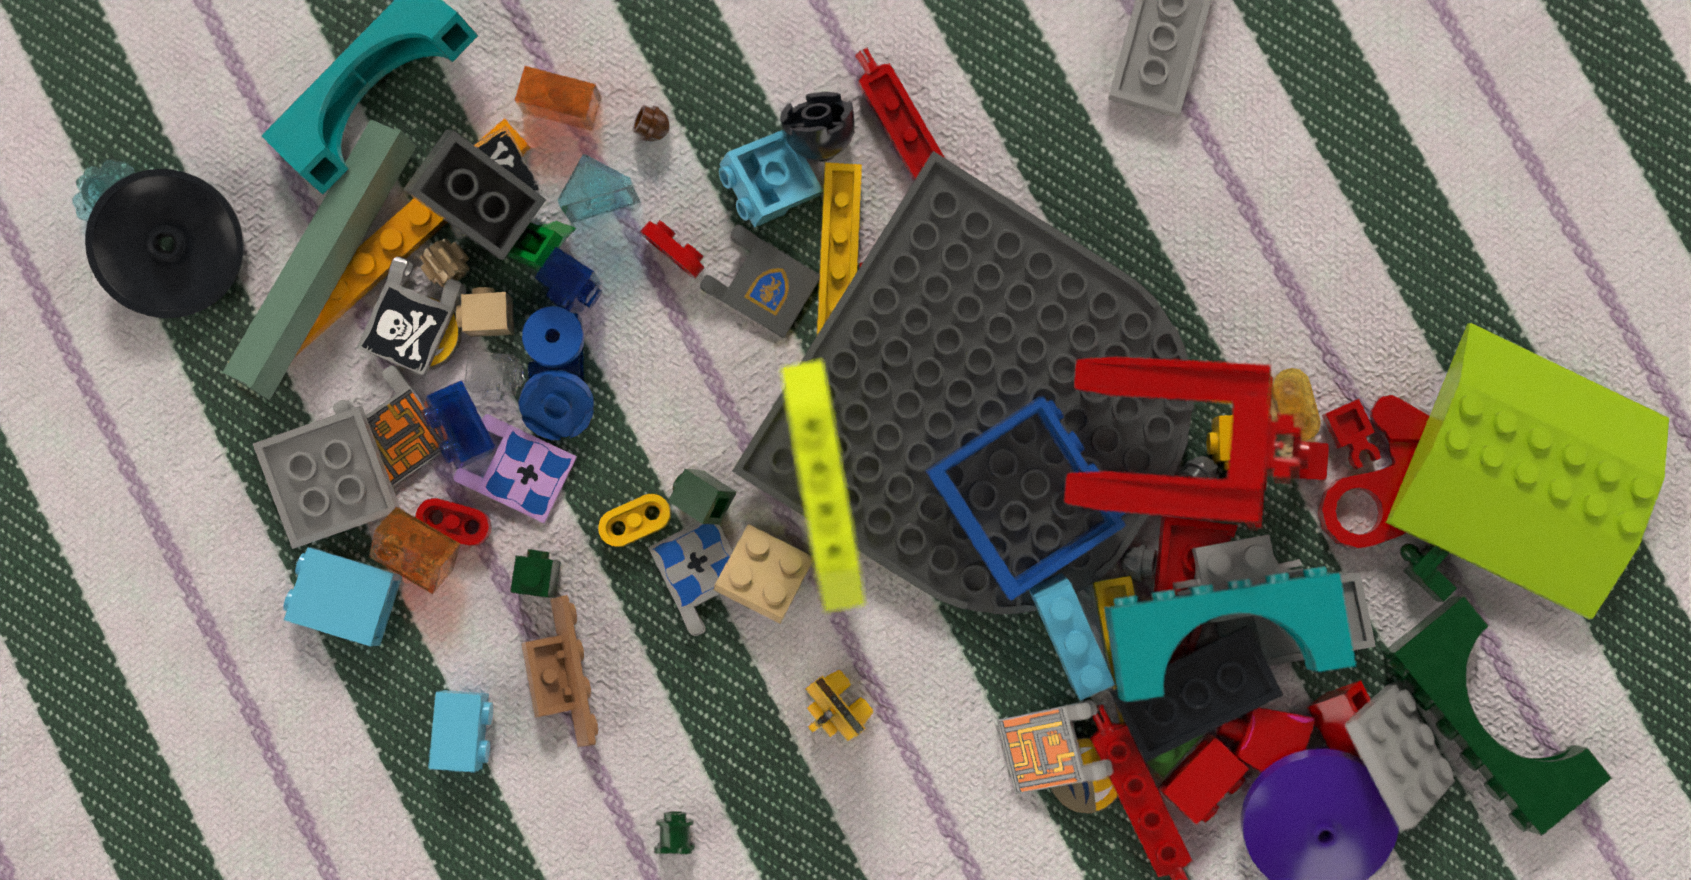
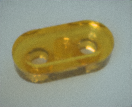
M1288 368L1276 374L1273 378L1272 399L1277 418L1278 413L1294 414V418H1300L1304 423L1302 441L1312 439L1318 433L1321 421L1308 376L1296 368ZM1285 382H1289L1294 386V393L1292 395L1284 392L1283 385Z

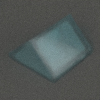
M583 153L560 194L558 203L570 222L575 223L641 203V200L629 177Z

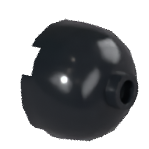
M836 92L811 93L805 95L806 102L798 104L794 108L791 103L787 104L781 112L780 122L786 142L796 154L812 160L828 161L846 149L852 141L855 133L853 105L851 101H842L841 94Z

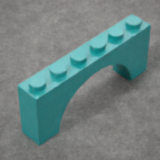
M394 0L261 136L298 174L323 195L349 169L342 157V136L354 108L369 89L392 70L418 58L438 56L454 62L478 35L457 11L442 0Z
M1326 566L1303 569L1304 577L1289 579L1288 572L1265 575V583L1251 585V579L1244 578L1227 581L1228 588L1213 590V584L1189 587L1190 594L1176 596L1175 590H1165L1151 593L1152 600L1138 602L1137 596L1115 598V606L1104 607L1118 698L1128 702L1164 696L1165 669L1177 644L1198 625L1227 614L1250 613L1277 624L1297 644L1304 658L1307 670L1320 672L1356 666L1340 573H1327Z

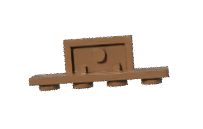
M568 595L550 599L557 636L521 643L534 715L536 718L571 710L578 747L591 746L596 744L595 736L598 735V724L595 715L590 713L588 699L591 697V686L588 678L583 676L581 662L584 660V649L581 641L576 639L574 625L577 623V613L574 604L569 602Z

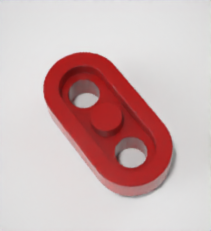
M661 220L656 224L648 221L639 231L649 243L692 278L696 279L705 268L701 263L704 256L689 243L682 247L673 239L676 233Z
M431 498L422 502L416 511L415 519L417 526L422 532L431 536L468 546H477L484 543L491 533L492 525L489 517L483 511L438 498ZM436 511H441L443 520L440 524L436 525L432 521V515ZM475 520L479 524V529L475 534H470L467 526L471 521Z

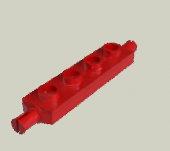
M864 48L863 54L861 50L855 54L865 72L859 79L858 86L915 181L933 151L942 157L944 155L891 64L877 65L869 49Z
M1104 704L1097 705L1096 707L1102 720L1098 713L1092 715L1098 731L1094 733L1090 740L1100 761L1110 760L1113 773L1108 777L1158 878L1170 875L1171 880H1188L1183 868L1192 859L1127 725L1124 722L1112 723L1104 708Z

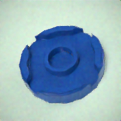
M547 370L534 375L524 384L518 401L522 420L526 427L536 435L550 440H560L561 437L570 436V438L578 436L588 427L594 412V398L588 385L578 376L563 370Z

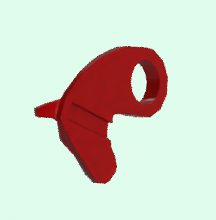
M1394 395L1380 397L1375 401L1370 411L1371 420L1376 427L1384 432L1388 440L1392 465L1377 471L1337 479L1322 493L1318 507L1322 530L1336 544L1359 549L1383 543L1406 533L1387 524L1386 521L1429 415ZM1352 489L1361 490L1369 494L1375 501L1378 510L1377 521L1372 529L1360 535L1350 533L1343 528L1336 514L1338 500L1343 493Z

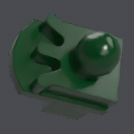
M1405 543L1402 545L1400 555L1404 561L1410 563L1403 572L1421 586L1435 601L1445 602L1457 588L1436 567L1450 552L1433 545H1427L1421 552L1418 551L1419 548L1414 544Z

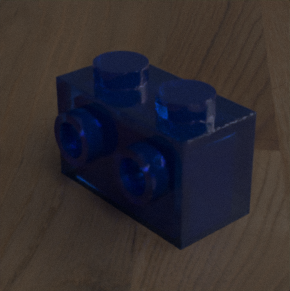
M558 247L554 248L535 276V279L548 291L546 296L551 299V302L568 311L574 308L582 313L585 307L591 309L602 293V290L599 289L602 283L596 273Z
M462 380L427 395L424 402L425 409L421 410L429 429L437 430L442 440L441 443H438V446L447 464L453 462L456 469L462 468L493 452L495 445Z

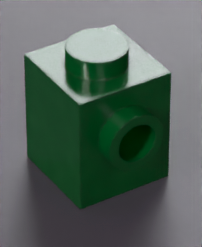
M684 469L683 473L674 481L673 492L668 502L701 524L720 525L737 492L704 470Z
M528 549L527 556L516 555L510 593L555 598L561 561L550 560V552Z

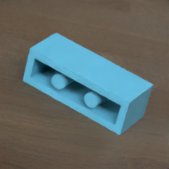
M1058 574L1028 589L1070 685L1078 698L1083 700L1114 686V680L1075 591L1064 574Z

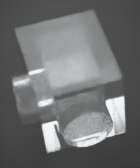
M468 351L464 381L465 389L475 393H482V399L491 401H504L505 395L516 396V388L522 386L524 378L523 365H519L518 358L510 354Z

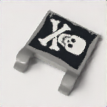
M395 257L390 265L385 286L357 348L426 376L454 311L461 302V294L466 293V287L459 281L449 279L444 286L440 302L403 287L411 276L414 267L406 259Z

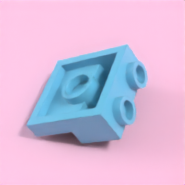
M782 130L727 152L719 164L721 167L719 169V177L722 184L727 189L733 188L738 198L736 208L740 217L745 221L750 220L753 227L785 215L788 209L814 199L823 192L806 158L796 154L789 146Z

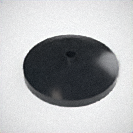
M150 169L122 178L102 194L94 205L87 222L85 249L88 263L96 280L118 303L146 316L178 318L210 307L227 293L235 282L242 266L244 236L235 210L221 192L211 184L182 171ZM165 237L174 239L173 250L167 251L162 248L161 242Z

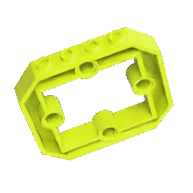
M821 360L781 367L824 612L864 606L863 588L823 362Z

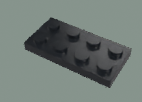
M1248 625L1167 663L1163 683L1164 696L1125 702L1118 698L1117 688L1110 691L1144 762L1150 761L1283 696Z

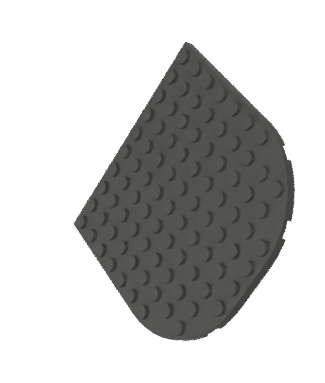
M934 151L800 364L821 360L823 362L856 550L923 592L958 608L993 614H1018L1037 611L1029 590L1011 601L1005 596L925 470L1037 397H1044L1047 402L1052 399L1057 408L1061 410L1064 419L1060 420V423L1067 434L1073 431L1081 441L1085 450L1080 454L1088 466L1094 463L1100 472L1173 476L1188 443V432L1191 423V413L1194 410V401L1117 397L1076 390L1074 387L1075 369L1078 359L1130 357L1188 360V356L1176 327L1171 324L1167 315L1159 306L1158 301L1140 283ZM783 389L732 472L807 518L785 389ZM1037 414L946 472L1014 578L1104 520L1096 509L1065 503L1066 475L1074 472ZM1125 513L1121 518L1125 522L1126 527L1041 582L1063 573L1070 581L1075 594L1088 587L1095 580L1104 576L1121 558L1147 519L1148 514Z

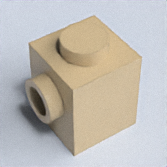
M488 287L472 289V294H461V305L456 307L458 327H462V331L470 337L514 335L513 298L506 292L495 293L494 288Z

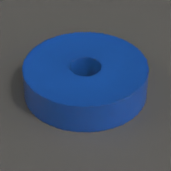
M550 306L537 310L528 318L523 328L522 341L526 352L536 363L548 368H560L572 363L581 353L584 345V331L573 313L561 307ZM551 332L560 333V338L555 343L547 341V336Z

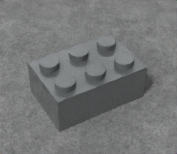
M446 129L403 189L407 194L485 250L502 260L547 200L457 132Z

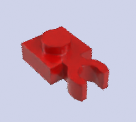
M1359 399L1322 415L1337 449L1348 445L1350 449L1348 461L1353 469L1363 467L1359 459L1361 451H1366L1372 462L1381 459L1379 449L1366 439V436L1375 433Z

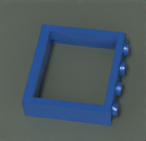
M1037 397L925 470L1010 601L1126 527L1125 522L1121 518L1125 513L1098 510L1104 519L1102 522L1014 578L946 473L948 470L1035 414L1041 420L1074 473L1100 472L1094 463L1089 466L1080 454L1085 450L1081 441L1073 431L1067 434L1060 423V420L1064 419L1061 410L1057 408L1052 399L1047 402L1044 397Z

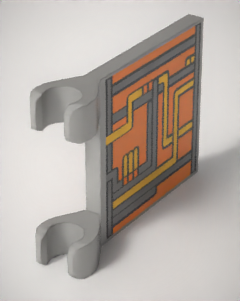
M392 365L383 370L382 376L396 392V395L367 414L366 417L390 482L394 488L453 445L412 389L402 371ZM340 400L333 406L336 414L355 408L348 400Z
M1086 700L997 720L1015 794L1085 781L1102 780L1113 773L1110 760L1083 765L1072 721L1087 719L1097 714L1094 700Z

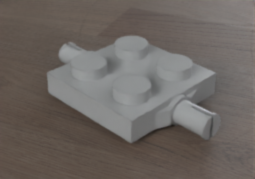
M1263 535L1192 549L1196 565L1194 579L1178 583L1174 582L1173 589L1188 587L1187 590L1175 592L1176 596L1190 594L1189 587L1213 584V590L1228 588L1227 581L1250 578L1251 585L1265 583V575L1288 572L1289 577L1303 575V568L1288 570V568L1302 566L1300 559L1278 563L1273 555L1270 535ZM1227 614L1210 619L1207 623L1247 617L1254 614Z

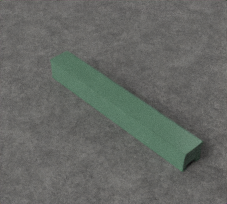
M370 119L345 162L349 169L329 189L222 373L237 380L238 383L250 388L264 398L271 399L416 148L414 143L400 129L396 128L395 130Z

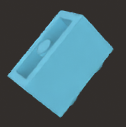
M448 690L436 692L429 769L476 772L482 769L483 763L488 762L490 741L485 740L486 725H491L493 718V703L488 702L489 693Z

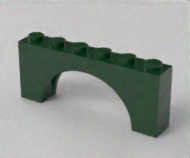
M1464 596L1450 597L1383 651L1390 660L1387 666L1399 680L1403 681L1405 679L1414 691L1411 694L1415 702L1423 710H1430L1438 721L1435 725L1440 733L1449 741L1454 740L1462 749L1459 755L1466 765L1473 771L1479 770L1487 780L1484 783L1486 790L1497 801H1504L1511 810L1508 814L1511 821L1523 832L1529 831L1542 836L1610 781L1612 777L1587 747L1571 745L1551 756L1526 758L1499 744L1485 730L1470 703L1466 685V670L1472 647L1482 632L1489 626Z

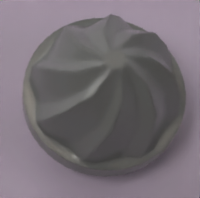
M1200 456L1186 462L1180 477L1218 479L1220 474L1218 466L1213 460Z
M1147 545L1128 548L1121 558V566L1125 574L1131 576L1137 582H1143L1144 579H1154L1157 565V550L1147 549Z

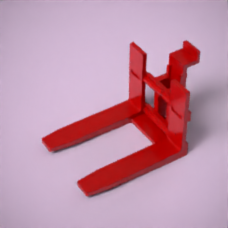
M1130 357L1078 359L1076 361L1074 380L1076 390L1117 397L1233 404L1228 478L1225 480L1119 472L1068 473L1066 475L1064 501L1070 505L1101 511L1245 522L1250 531H1257V529H1262L1264 494L1267 491L1268 476L1273 477L1274 482L1278 484H1290L1291 476L1294 479L1326 481L1329 445L1327 443L1302 441V428L1295 426L1294 414L1278 413L1277 421H1272L1273 376H1271V365ZM1284 444H1290V447H1292V458L1275 457V450H1283Z

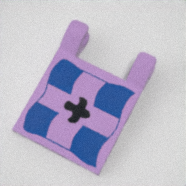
M489 414L484 415L480 426L503 439L484 477L466 469L458 468L454 475V481L545 523L577 456Z

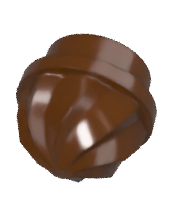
M643 105L638 111L633 124V132L640 135V139L643 141L661 140L670 130L668 116L655 105L651 108Z

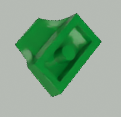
M558 221L542 225L530 222L508 252V255L529 268L547 274L553 263L554 255L563 242L577 228Z

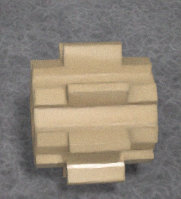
M447 238L433 243L420 256L424 263L420 268L430 282L432 281L433 284L439 283L442 288H444L447 280L454 279L458 281L470 269L465 263L469 260L467 255L456 242L451 244Z

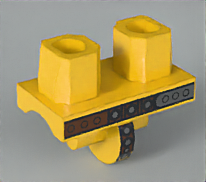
M837 670L825 678L822 675L805 688L814 699V702L807 707L808 711L815 718L808 728L813 733L819 727H822L829 737L840 731L844 738L849 741L866 729L863 725L873 714L874 710L862 697L854 701L849 707L839 695L851 686L849 679L841 670Z

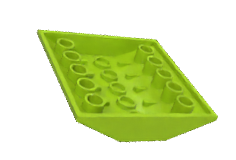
M1468 323L1386 523L1433 546L1446 550L1454 556L1588 620L1593 619L1639 548L1665 479L1669 418L1475 324Z

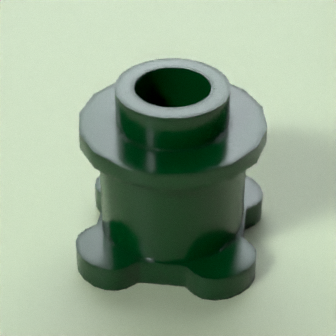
M664 812V818L656 820V825L660 826V843L654 847V853L691 854L692 850H695V844L690 843V826L694 825V820L686 818V812Z

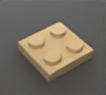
M748 524L716 581L713 590L781 624L813 563L814 557Z

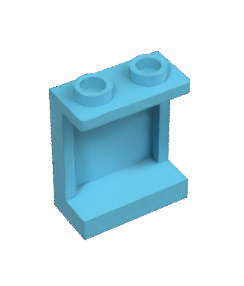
M307 547L306 553L301 554L296 564L295 573L298 575L295 587L287 593L283 609L286 611L284 620L367 646H380L403 574L327 553L318 548Z

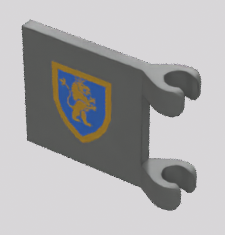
M736 225L731 232L730 239L737 245L749 250V255L729 287L714 277L706 275L700 283V288L703 292L722 301L784 339L818 283L819 274L758 238L743 226Z

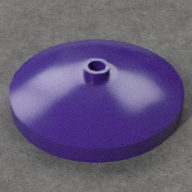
M1332 749L1304 750L1290 754L1271 764L1256 778L1249 788L1241 811V831L1249 856L1257 868L1270 880H1367L1387 861L1393 851L1399 832V826L1364 761L1352 754Z

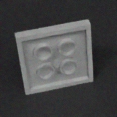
M362 406L253 443L292 549L401 511Z
M1401 680L1387 684L1344 724L1401 831L1415 827L1455 782L1450 764L1446 759L1442 758L1434 743V735L1428 725L1424 724L1416 709L1413 695L1405 689Z

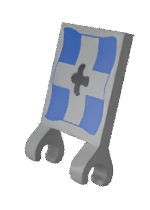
M697 522L648 547L689 633L693 636H698L706 631V627L695 607L720 595V593L713 589L733 552L721 525Z

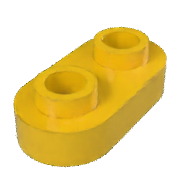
M657 494L643 495L606 512L601 517L598 525L600 537L611 546H626L665 528L671 519V507L666 499ZM656 506L660 512L655 520H649L646 515L648 508ZM618 521H622L625 524V532L622 535H615L613 532V525Z

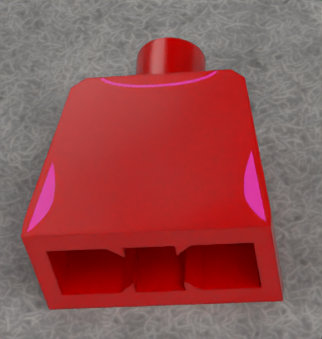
M1258 707L1244 714L1242 719L1236 718L1217 727L1216 733L1234 740L1231 752L1240 761L1262 773L1279 759L1306 750L1316 719L1301 714Z

